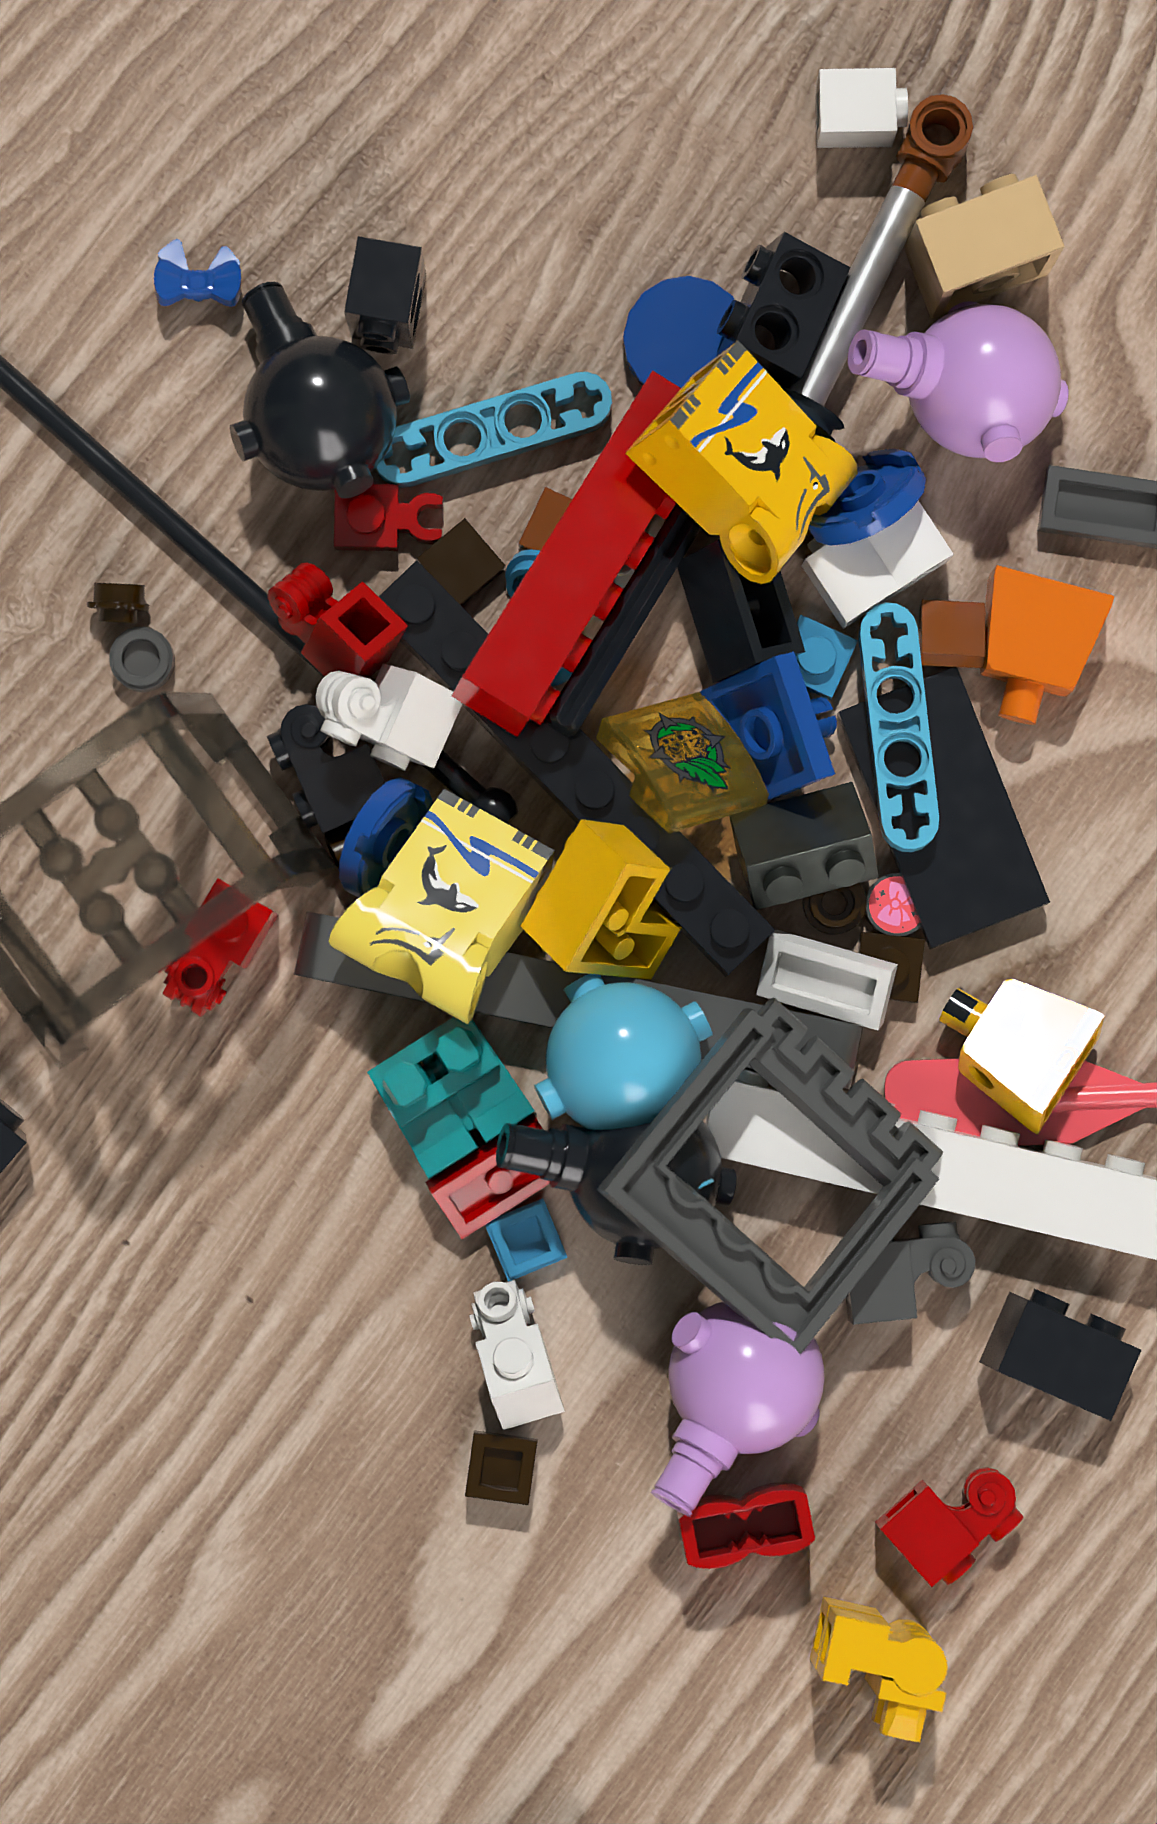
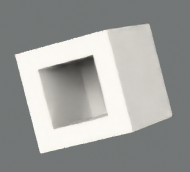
M896 68L819 69L815 86L817 148L892 147L897 127H907L908 92L907 88H896Z

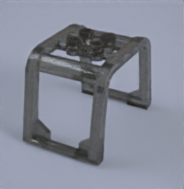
M163 692L149 698L114 720L0 803V841L22 826L40 851L39 864L42 871L49 878L63 884L79 906L78 914L82 926L88 932L102 936L122 964L80 996H77L0 890V943L2 944V946L0 945V988L20 1014L22 1021L28 1025L51 1059L61 1069L89 1050L83 1041V1032L122 1000L271 893L280 889L299 886L311 888L338 867L311 829H307L302 816L249 746L248 740L244 739L211 693ZM178 730L189 731L216 764L222 765L228 760L278 827L276 831L269 835V838L280 853L272 859ZM141 739L145 740L243 875L242 878L199 909L179 883L180 874L176 862L170 856L158 852L140 828V815L137 808L129 801L117 798L98 771ZM74 787L78 788L94 810V825L98 833L105 839L116 843L112 847L97 850L87 865L86 855L82 847L75 841L62 837L43 811ZM133 868L134 880L137 886L144 893L157 897L177 924L145 948L142 947L124 922L125 909L122 902L116 896L103 892L107 887L122 884L128 878L129 872Z

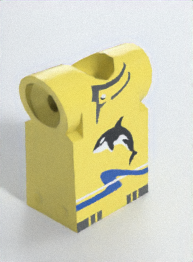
M443 789L382 875L378 887L369 890L359 897L336 922L330 933V946L375 972L407 982L422 999L468 1024L477 1007L486 976L489 977L523 930L520 926L532 907L537 892L545 884L552 871L554 850Z

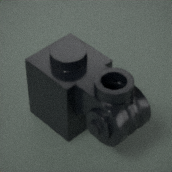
M304 704L296 706L287 712L282 720L281 728L277 732L268 735L267 739L281 770L283 771L293 766L303 790L292 795L307 829L319 824L322 833L326 836L345 825L351 827L357 814L370 796L383 786L385 781L375 758L370 756L371 749L368 744L338 757L326 754L322 749L329 744L332 737L320 731L325 718L320 714L316 706Z

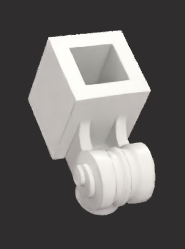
M382 664L375 682L371 679L343 671L330 672L323 677L316 692L317 708L325 718L320 731L352 746H356L359 738L374 745L370 753L371 757L403 771L406 770L409 761L434 769L463 703L451 696L453 691L416 672L387 664Z
M515 1280L505 1283L492 1282L483 1287L482 1290L473 1292L475 1303L471 1304L473 1314L469 1315L473 1330L480 1329L483 1337L486 1338L477 1341L476 1346L490 1397L503 1430L565 1412L538 1323L530 1325L529 1314L535 1312L531 1297L527 1298L524 1289H519Z

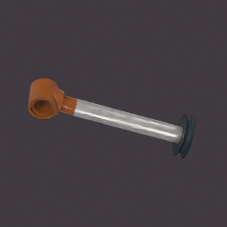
M944 94L933 95L921 101L913 110L906 137L896 155L897 160L902 166L851 265L804 375L790 389L780 386L816 425L815 435L825 437L835 442V439L831 436L832 431L845 428L843 422L833 412L824 407V404L848 358L851 341L856 333L862 330L935 183L946 182L952 170L964 158L973 130L972 115L966 105L955 97ZM934 124L945 126L951 131L954 141L948 145L941 146L932 144L925 138L922 130Z

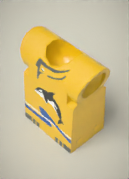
M736 341L694 373L625 453L708 534L719 535L721 546L733 567L749 581L759 584L771 582L804 541L813 515L827 513L858 474V466L853 456L836 442L815 435L816 425L739 341Z

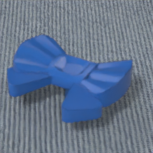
M179 239L172 240L158 252V263L154 271V287L158 303L162 306H170L184 298L196 302L211 298L225 306H235L240 298L242 288L240 261L229 247L222 246L208 270H189L182 242Z

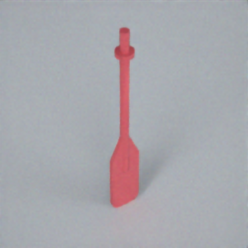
M959 1058L901 1061L888 1071L884 1081L885 1099L895 1104V1108L901 1112L900 1118L918 1122L920 1110L958 1119L955 1131L980 1136L982 1125L997 1127L1020 1133L1018 1146L1044 1145L1045 1139L1072 1144L1144 1108H1157V1082L1141 1083L1087 1061H1084L1038 1135L1026 1128L962 1075L958 1069Z

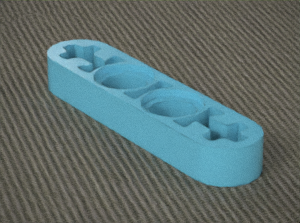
M577 372L397 426L389 450L377 465L376 470L381 479L388 484L399 485V488L413 487L591 433L601 428L609 419L612 409L611 391L607 383L598 375L589 372ZM584 387L588 396H600L602 401L593 405L592 417L582 418L580 411L576 409L559 414V420L564 427L551 429L550 408L543 397L554 394L555 405L559 407L571 403L574 400V389ZM519 404H527L538 410L542 422L539 430L534 435L520 438L512 435L507 430L504 420L512 407ZM466 422L472 424L481 434L479 447L468 456L455 455L444 444L447 430L456 423ZM434 431L435 448L440 459L443 461L442 464L431 466L430 453L411 460L412 470L408 473H400L397 465H385L384 459L393 455V444L404 442L407 450L420 449L427 446L422 433Z
M885 602L874 606L866 613L860 624L858 635L878 818L882 836L891 847L901 852H914L928 845L939 828V810L918 628L914 616L907 608L897 603ZM891 617L893 627L904 628L906 634L898 637L895 642L896 662L908 657L911 668L890 666L877 672L873 671L872 661L884 663L886 659L882 639H872L870 631L878 629L881 618ZM889 679H900L906 682L913 693L911 707L899 714L885 711L877 700L879 685ZM899 741L913 745L920 755L918 770L907 777L892 774L886 768L884 762L885 750L891 744ZM923 783L925 795L913 793L911 797L914 814L916 816H925L927 825L917 830L916 839H906L904 829H893L891 823L892 819H896L902 814L901 794L889 799L886 787L907 789Z

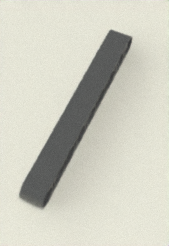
M306 912L294 975L429 1003L422 999L407 982L375 972L331 947L329 943L330 933L339 917ZM506 952L489 977L486 976L475 1013L553 1028L561 1013L571 1003L564 988L588 974L565 972L556 962ZM600 975L604 984L630 982L652 987L670 997L681 1008L696 1001L713 1033L709 1038L699 1042L701 1059L708 1054L743 1009H753L758 1012L763 1006L629 977ZM790 1011L808 1028L804 1037L796 1045V1049L800 1051L811 1038L817 1036L855 1070L863 1026ZM747 1065L746 1069L754 1070L750 1065ZM853 1077L846 1084L844 1089L851 1088Z

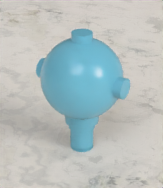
M588 974L564 988L571 1003L561 1013L552 1028L546 1049V1071L548 1078L535 1084V1090L552 1120L567 1113L575 1122L584 1128L592 1130L619 1129L651 1123L701 1062L699 1042L713 1035L711 1027L696 1001L681 1008L670 997L652 987L630 982L604 984L600 975ZM710 1179L702 1183L699 1188L714 1182V1180Z

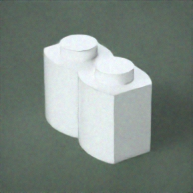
M917 501L914 507L897 522L865 539L850 544L829 546L816 542L814 538L807 544L812 554L805 558L801 566L842 629L865 616L874 606L885 603L950 560L953 552L920 502Z

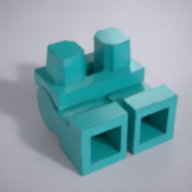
M453 1017L367 1072L415 1153L428 1179L433 1178L480 1148L470 1133L472 1130L477 1128L485 1142L488 1143L500 1135L505 1123H511V1125L518 1124L533 1113L534 1115L537 1114L473 1019H471L470 1023L466 1024Z

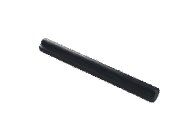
M677 503L546 716L548 725L565 736L572 737L577 734L701 529V526Z

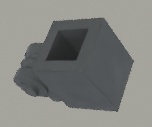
M957 1222L918 1225V1238L894 1239L893 1237L847 1295L848 1321L855 1325L917 1318L914 1284L917 1278L924 1272H928L933 1281L950 1288L962 1286L970 1280L975 1271L976 1260L972 1249L966 1242L960 1240L957 1232Z

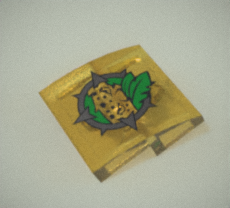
M700 692L602 718L596 739L635 775L630 797L668 833L766 805L769 793L750 754L724 717Z

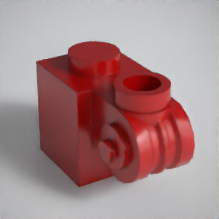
M308 562L298 565L291 571V574H287L282 581H279L268 590V600L273 611L278 616L280 626L287 633L298 636L305 643L301 654L324 676L330 672L343 671L365 678L371 677L382 667V664H386L408 627L363 581L339 601L335 600L332 597L333 587L329 577L320 568Z
M217 878L185 931V934L194 940L186 953L177 961L172 959L164 971L168 975L163 982L166 984L162 995L170 1000L177 999L180 1001V1006L187 1005L191 1008V1012L199 1017H202L207 1010L211 1011L217 1004L220 1005L227 994V991L222 989L226 982V979L223 978L233 963L247 969L279 914Z
M985 1467L978 1468L969 1473L963 1485V1493L967 1502L961 1506L946 1505L921 1480L875 1521L880 1530L931 1587L936 1585L941 1579L947 1585L956 1581L974 1564L976 1559L971 1552L980 1545L979 1543L987 1535L997 1542L1008 1535L1024 1518L1016 1508L1015 1488L1010 1480L998 1470Z

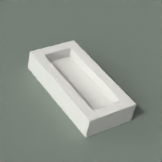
M776 929L769 937L756 995L768 999L775 998L785 1004L878 1031L884 1023L898 964Z

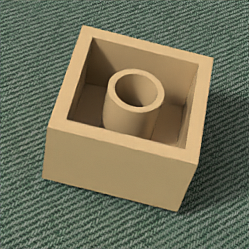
M1016 174L1005 175L983 185L980 188L982 195L960 204H958L955 196L936 201L920 211L922 218L915 221L904 250L931 319L948 313L952 307L959 303L967 301L978 302L1049 275L1065 246L1037 175L1018 181Z

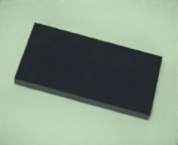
M957 667L924 678L939 810L938 831L933 840L921 850L901 852L889 845L918 916L929 950L1050 903ZM909 685L877 696V700L885 711L899 714L911 707L913 693ZM864 701L838 711L837 716L878 817L866 703ZM899 741L893 743L884 752L885 766L896 776H910L920 766L919 752L913 745L907 742ZM920 783L907 789L886 787L889 799L900 794L902 798V814L900 817L892 819L893 829H904L906 839H916L917 830L922 826H926L927 820L925 816H916L914 814L911 796L913 793L925 795L924 784Z

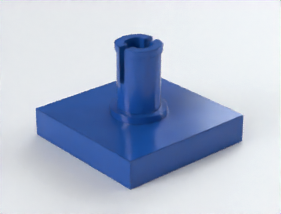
M795 652L774 656L700 691L714 735L726 736L720 741L724 754V762L730 767L725 769L740 811L760 806L835 775L823 738L834 734L837 728L836 716L817 720V714L831 711L833 707L823 697L810 700Z

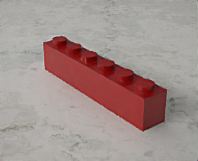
M653 370L451 695L516 737L519 736L529 719L539 725L542 724L561 693L550 686L561 667L573 673L592 642V639L582 634L593 615L604 622L624 589L613 582L624 564L635 571L655 537L645 532L654 514L666 520L676 504L664 490L625 454L681 389Z

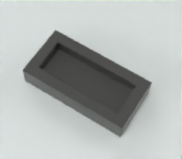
M1049 465L1045 473L1037 531L1157 549V481Z

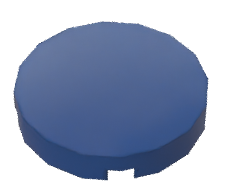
M692 276L664 279L643 292L629 311L623 334L626 363L639 383L644 385L653 370L682 388L694 373L716 357L724 337L717 334L719 323L734 297L713 281Z
M891 448L872 451L863 456L866 465L858 467L856 477L827 513L813 515L808 528L816 542L829 546L850 544L875 535L897 522L910 511L924 493L926 477L912 453Z
M399 777L387 781L370 796L357 814L346 836L340 856L339 879L345 891L359 898L369 890L378 887L382 875L433 805L429 790L410 780Z

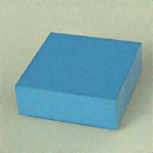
M544 1198L500 1215L485 1225L508 1282L567 1258Z

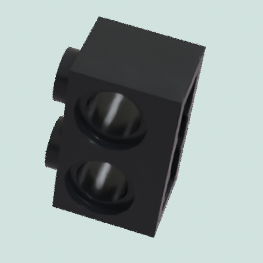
M783 232L766 247L759 244L749 257L741 276L742 279L749 282L741 301L739 302L734 299L719 323L717 334L724 337L716 357L736 341H739L780 386L789 388L803 377L851 267L786 232ZM780 270L787 271L796 278L799 284V295L793 294L784 288L780 280ZM755 325H761L772 333L775 340L774 350L767 349L759 343L755 335Z
M358 236L344 314L351 338L361 340V348L389 355L397 354L398 346L413 349L426 281L422 247Z

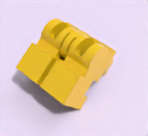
M823 1596L810 1654V1661L819 1676L824 1681L848 1685L851 1669L866 1672L865 1680L876 1694L871 1719L874 1723L880 1724V1733L890 1737L920 1742L927 1709L943 1711L946 1691L942 1688L941 1684L947 1673V1659L943 1650L925 1628L913 1620L898 1619L888 1624L874 1607Z

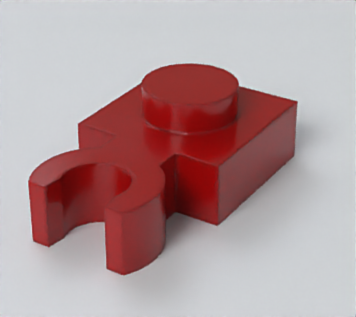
M372 484L368 490L351 498L339 497L335 489L334 549L398 551L399 533H410L420 543L434 544L443 537L442 529L423 528L418 523V516L427 508H443V497L435 493H423L414 497L409 503H399V485Z

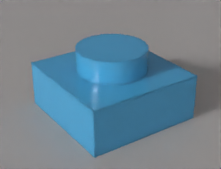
M800 614L797 625L806 652L796 656L806 688L814 694L831 700L858 640Z

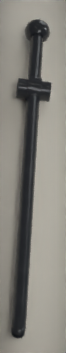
M0 355V388L319 674L325 677L301 654L305 643L298 636L287 633L280 626L278 616L269 603L268 593ZM443 750L434 769L422 765L453 794L509 825L518 814L517 803L510 793L502 788H484Z

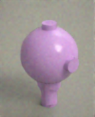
M973 301L959 303L952 307L946 315L933 323L925 333L913 331L906 336L895 337L862 329L853 337L848 350V367L851 373L886 381L890 386L894 387L899 395L909 397L914 415L923 430L942 447L966 457L987 458L992 462H1005L1013 459L1021 452L1022 447L1030 443L1043 431L1052 417H1057L1063 412L1068 401V386L1064 380H1061L1058 356L1046 333L1028 316L1002 305L979 304Z
M723 1301L707 1307L699 1314L692 1312L685 1315L676 1324L672 1333L674 1348L669 1364V1387L673 1403L682 1421L672 1436L676 1441L671 1451L673 1456L655 1484V1489H652L651 1494L664 1504L687 1516H691V1511H694L712 1478L716 1479L721 1469L728 1471L738 1454L766 1452L784 1445L794 1437H802L815 1427L820 1414L818 1406L824 1386V1365L815 1338L812 1339L800 1355L787 1342L767 1336L750 1322L736 1314ZM773 1322L794 1341L797 1332L785 1325Z

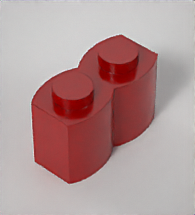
M778 1482L761 1485L748 1491L740 1499L728 1495L703 1496L694 1511H691V1516L676 1511L687 1565L697 1568L715 1569L726 1567L739 1562L751 1552L764 1556L788 1555L804 1549L816 1540L807 1494L802 1486L792 1483Z

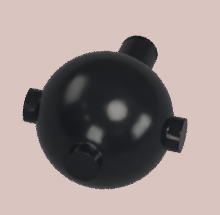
M266 282L252 288L243 297L242 305L257 334L256 341L258 345L255 353L260 365L247 386L243 404V420L230 425L231 438L238 456L242 461L257 457L263 466L277 478L298 488L314 491L336 489L341 498H351L362 494L372 486L374 479L371 471L382 461L393 441L397 424V407L410 402V393L403 373L397 366L383 370L371 355L353 343L334 337L317 336L313 326L303 322L302 318L296 315L283 286L279 282Z
M702 1121L666 1167L694 1188L713 1206L728 1207L733 1200L736 1190V1171L722 1167L721 1156L715 1138L708 1126ZM511 1123L504 1124L496 1149L497 1167L539 1175L540 1179L549 1180L552 1188L570 1191L573 1203L587 1225L598 1235L615 1244L614 1260L635 1265H651L654 1249L662 1248L597 1190L650 1123L609 1130H592L583 1126L579 1127L562 1124L559 1129L549 1128L548 1130H542L516 1124L511 1125ZM710 1179L714 1180V1182L699 1188L702 1183Z

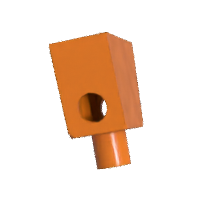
M996 565L989 574L987 582L985 661L983 668H980V674L1007 682L998 716L1018 723L1035 725L1044 692L1067 697L1073 692L1112 607L1113 595Z

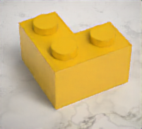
M583 819L580 820L575 831L568 837L562 854L545 884L537 892L534 903L520 926L565 972L650 980L682 928L653 900L670 868L625 825Z

